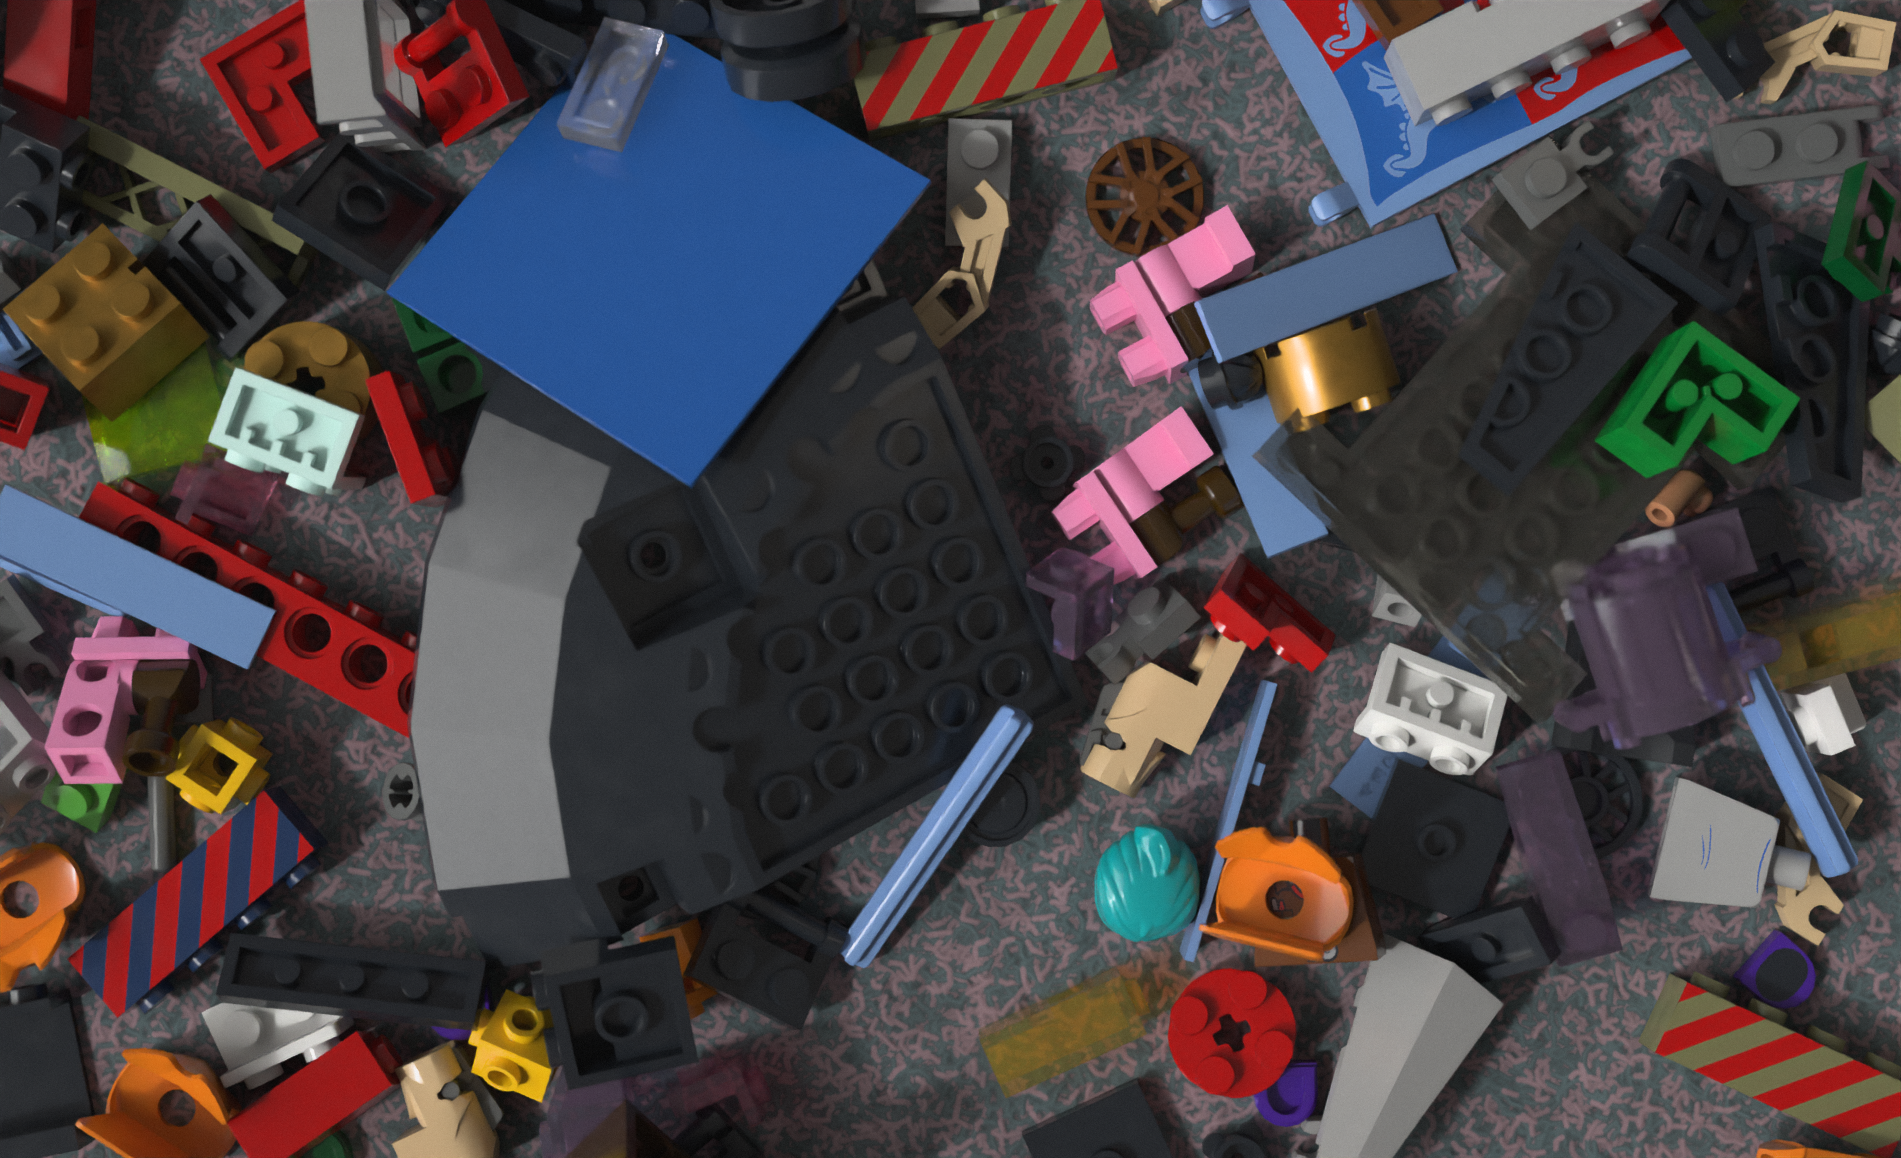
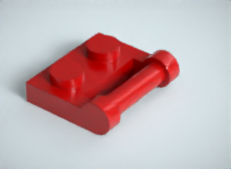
M451 0L446 7L445 15L420 34L410 33L393 48L395 64L402 72L413 76L425 102L427 116L437 128L445 148L468 140L530 97L485 0ZM460 36H466L472 49L444 69L438 53Z

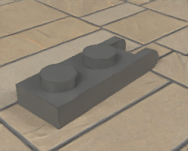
M1873 105L1716 124L1710 128L1715 176L1730 188L1738 189L1844 176L1847 168L1866 160L1878 171L1890 169L1888 155H1874L1863 158L1859 123H1873L1884 119L1883 106Z

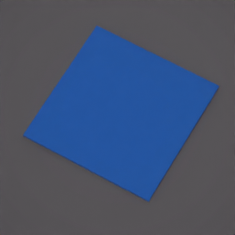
M609 28L588 52L593 75L582 92L579 94L563 85L556 90L388 289L387 293L693 488L931 185V180L790 100L778 102L751 100L732 92L726 79L723 62L674 34Z

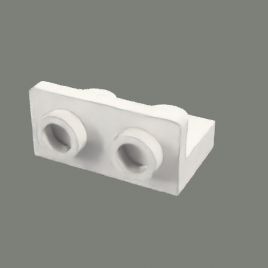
M1389 643L1381 654L1367 707L1356 719L1353 731L1369 738L1373 745L1389 752L1404 751L1428 760L1430 765L1440 772L1451 775H1472L1493 754L1509 687Z
M220 1003L202 1012L228 1068L227 1072L219 1076L224 1088L244 1080L248 1090L256 1088L282 1075L284 1070L280 1062L299 1053L303 1054L306 1063L311 1062L339 1044L341 1041L338 1035L354 1025L352 1017Z

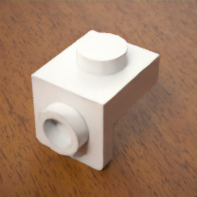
M1833 670L1781 692L1788 708L1787 713L1806 751L1832 756L1855 746L1851 734L1864 729L1866 721L1844 671Z

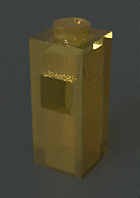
M1882 590L1746 626L1776 691L1900 659L1901 590Z
M1114 967L978 1029L979 1041L1005 1098H1008L1147 1035L1140 1017L1151 1013L1136 978L1134 977L1123 982L1117 967Z

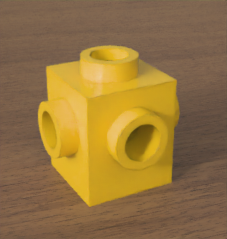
M230 717L227 723L217 719L201 724L200 727L193 725L188 729L178 742L180 752L176 769L173 773L167 775L165 779L182 789L179 793L180 796L194 807L213 814L214 811L223 814L238 807L241 802L246 805L249 804L261 793L271 776L263 768L273 753L259 745L263 736L248 724L233 717ZM222 753L238 763L232 774L224 773L219 767L218 761Z
M506 989L495 1011L487 1008L482 1010L478 1031H472L468 1044L477 1047L471 1073L483 1077L488 1084L496 1089L515 1091L542 1103L560 1067L550 1068L543 1029L554 1027L551 1010L538 1012L535 997H524Z

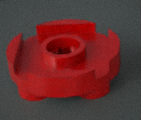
M1231 968L1219 969L1206 973L1192 981L1174 1003L1170 1013L1168 1042L1177 1067L1189 1081L1209 1094L1230 1098H1244L1268 1089L1280 1079L1293 1057L1297 1034L1296 1023L1288 1001L1276 986L1255 972ZM1226 1015H1231L1236 1023L1247 1021L1250 1025L1251 1032L1243 1036L1245 1048L1240 1051L1233 1052L1229 1044L1218 1046L1215 1042L1214 1034L1222 1029L1220 1019Z

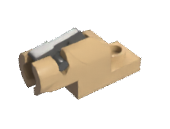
M1219 631L1215 638L1205 634L1199 642L1188 668L1197 672L1192 683L1146 661L1130 672L1124 682H1119L1116 685L1113 683L1105 684L1101 689L1080 756V764L1082 765L1080 770L1113 789L1136 798L1143 783L1166 755L1160 751L1164 742L1189 755L1192 754L1247 645L1243 641L1233 642Z
M449 1040L405 1061L402 1066L395 1069L401 1083L409 1117L411 1120L417 1117L420 1124L404 1131L392 1143L398 1158L500 1157L499 1137L495 1128L504 1116L505 1110L485 1080L471 1073L473 1061L460 1044H455L454 1040Z

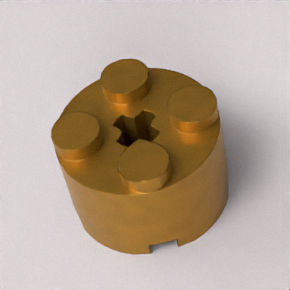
M1377 308L1364 312L1366 325L1354 328L1349 316L1282 339L1281 342L1277 343L1280 354L1270 357L1267 345L1253 350L1255 358L1261 363L1263 368L1262 380L1277 424L1289 422L1292 433H1297L1329 422L1331 416L1328 409L1351 402L1354 412L1357 413L1392 401L1389 388L1399 384L1401 381Z
M300 321L285 324L274 329L248 349L245 355L244 369L305 392V388L312 385V377L324 380L325 389L315 392L316 397L365 415L355 446L359 445L369 435L378 421L379 417L364 379L384 371L377 357L352 335L323 323Z

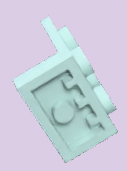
M235 367L208 442L228 449L225 456L226 461L258 473H263L264 469L281 474L282 470L289 473L286 484L324 497L325 493L340 497L343 489H363L367 478L346 470L365 415L244 368Z

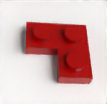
M304 0L297 1L199 59L261 165L269 173H273L325 142V139L294 89V86L313 76Z
M390 370L364 379L410 504L433 508L445 505L459 464L449 446L441 448L438 440L425 436L420 420L427 418L428 413L418 386L414 381L406 383L402 375Z
M1241 552L1223 571L1204 606V609L1211 614L1210 619L1215 628L1227 639L1236 643L1243 641L1254 651L1267 636H1270L1268 639L1269 643L1280 657L1291 664L1300 662L1311 673L1329 655L1336 637L1330 629Z

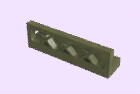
M80 115L78 116L76 121L90 127L87 155L92 157V167L98 155L117 163L126 188L101 198L83 189L82 203L161 242L180 219L160 226L148 222L140 199L141 195L167 188L175 193L183 217L190 209L188 200L195 203L211 194L243 230L246 228L264 238L255 241L262 250L279 245L297 254L287 277L300 289L319 250L272 221L274 213ZM132 171L151 181L136 186ZM130 200L134 214L114 204ZM294 299L289 303L287 307L291 306Z

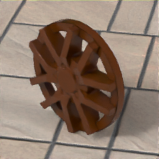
M1150 137L1126 140L1110 148L1094 165L1086 185V212L1093 229L1107 245L1126 255L1142 257L1146 253L1169 244L1196 228L1204 206L1203 179L1190 156L1173 144ZM1142 149L1145 170L1134 173L1127 152ZM1152 149L1163 152L1174 159L1156 171ZM1118 157L1124 178L1102 175L1101 173L1114 158ZM1181 165L1190 179L1169 188L1164 177ZM1102 185L1120 189L1119 200H1096V186ZM1193 188L1194 203L1192 212H1190L1173 198ZM1166 210H1170L1187 222L1177 234L1161 218ZM1098 211H1122L1112 232L1104 226ZM1127 219L1141 224L1134 245L1118 239ZM1150 223L1167 241L1158 245L1143 246Z

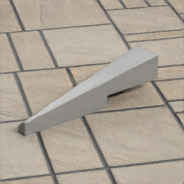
M1383 933L1386 943V954L1378 961H1370L1364 985L1357 990L1353 1006L1357 1007L1348 1043L1340 1051L1315 1144L1319 1145L1316 1158H1393L1504 1004L1455 963Z

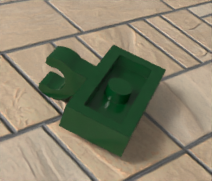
M1867 160L1845 170L1822 260V265L1829 271L1830 275L1835 280L1841 282L1861 302L1883 294L1893 293L1898 275L1897 272L1901 273V239L1898 237L1901 224V193Z

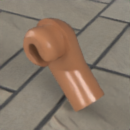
M1686 468L1677 470L1670 474L1646 504L1645 512L1649 520L1654 524L1665 528L1671 527L1682 512L1689 517L1695 516L1696 513L1701 514L1713 502V493L1704 486L1705 478L1695 470Z

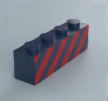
M281 786L264 790L67 960L117 1018L138 1007L144 1014H147L176 990L169 980L185 966H188L194 973L224 949L218 938L234 924H237L244 931L267 913L273 905L266 897L283 882L290 889H293L321 866V863L315 855L327 846L329 842Z

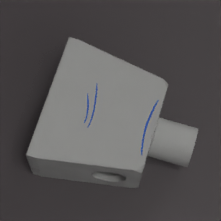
M1675 777L1647 894L1652 898L1661 900L1758 908L1765 882L1799 891L1803 890L1809 872L1811 853L1775 845L1780 819L1690 780Z

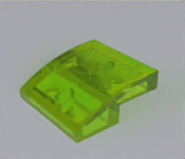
M205 342L113 422L81 393L104 482L116 483L123 481L125 477L134 479L168 471L169 467L227 454L228 449L208 442L221 407V402Z

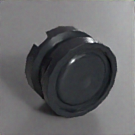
M1012 759L963 830V833L971 841L987 847H1006L1022 840L1034 827L1040 812V792L1032 774L1019 761Z

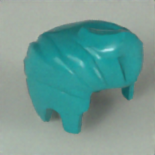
M1152 823L1139 824L1135 827V830H1130L1122 835L1120 840L1112 843L1102 854L1095 873V904L1103 923L1115 933L1133 942H1148L1175 935L1188 927L1196 915L1199 902L1200 878L1195 856L1189 846L1184 841L1178 840L1170 830Z

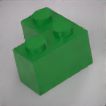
M1692 321L1662 338L1594 441L1645 478L1652 477L1677 466L1695 438L1734 465L1767 451L1801 398L1695 321Z

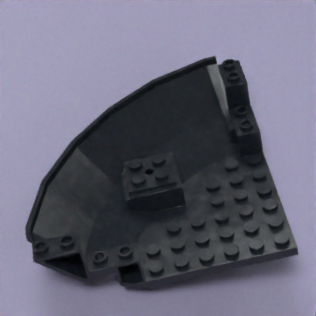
M872 259L693 488L503 368L478 408L425 560L407 727L434 887L450 917L463 916L484 960L487 962L489 969L493 970L541 960V951L604 937L607 939L608 946L624 940L622 935L676 904L692 915L757 891L949 783L1002 706L1008 704L1016 708L1018 707L1032 719L1034 729L1028 736L1029 738L1088 705L944 361L907 299L901 296H888ZM656 542L662 548L663 557L656 566L646 567L641 560V551L647 544ZM627 876H636L638 880L636 890L627 896L619 895L618 887L620 882Z

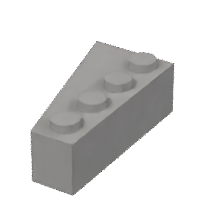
M1488 0L1491 6L1480 10L1477 1H1470L1393 39L1383 58L1414 126L1434 119L1436 126H1443L1471 112L1473 108L1470 102L1491 93H1493L1496 101L1506 99L1529 87L1532 84L1530 76L1552 67L1556 75L1563 74L1589 61L1592 58L1590 50L1612 41L1614 48L1620 49L1644 38L1652 31L1649 25L1670 0Z

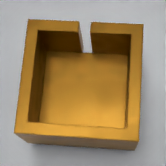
M103 223L3 308L5 313L66 378L111 422L116 420L210 337L185 307Z

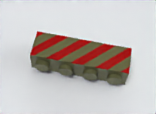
M1045 0L1046 7L1022 13L1018 5L1005 6L985 13L983 15L984 22L959 28L957 21H946L924 28L921 31L922 38L897 44L896 37L890 36L865 42L867 53L863 69L853 79L869 142L947 123L949 118L963 119L1114 81L1118 67L1101 0Z
M1696 971L1693 972L1689 982L1671 973L1669 974L1638 1041L1639 1043L1665 1058L1883 1158L1892 1157L1901 1137V1066L1867 1051L1863 1062L1842 1053L1847 1041L1811 1024L1805 1035L1787 1028L1784 1024L1789 1014L1755 998H1751L1746 1009L1726 999L1730 987Z

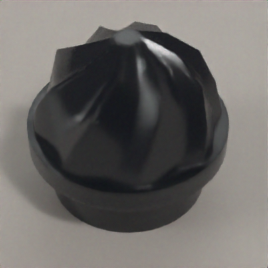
M1881 311L1875 326L1869 325L1867 358L1871 366L1880 374H1901V316Z
M1212 351V357L1198 361L1201 386L1208 403L1214 410L1228 406L1231 410L1240 409L1260 389L1263 368L1261 363L1250 352L1218 364Z

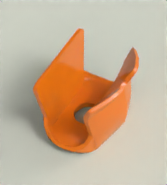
M1264 827L1234 832L1216 842L1215 848L1220 856L1228 858L1222 869L1217 887L1216 914L1218 922L1200 923L1199 931L1221 939L1308 960H1323L1324 951L1332 950L1341 942L1348 931L1353 916L1354 899L1348 880L1341 874L1342 870L1326 852L1303 836H1297L1296 838L1292 836H1272ZM1290 881L1301 889L1304 896V904L1301 911L1295 917L1290 919L1280 918L1269 909L1267 894L1276 882Z
M47 841L41 843L32 842L31 845L12 848L0 856V993L10 991L14 987L22 970L35 965L39 970H43L61 945L72 919L77 911L81 909V905L86 899L87 888L85 879L78 864L66 850L57 844ZM24 881L36 889L39 896V904L32 915L19 917L7 909L4 903V893L11 883Z
M148 1048L125 1049L121 1054L128 1063L121 1070L112 1086L107 1100L106 1114L79 1118L75 1124L78 1128L124 1158H223L236 1141L234 1134L227 1125V1121L242 1111V1106L237 1101V1098L227 1088H224L220 1078L206 1060L186 1054L165 1052V1050ZM182 1090L193 1098L195 1114L188 1124L175 1126L163 1118L161 1101L167 1092Z

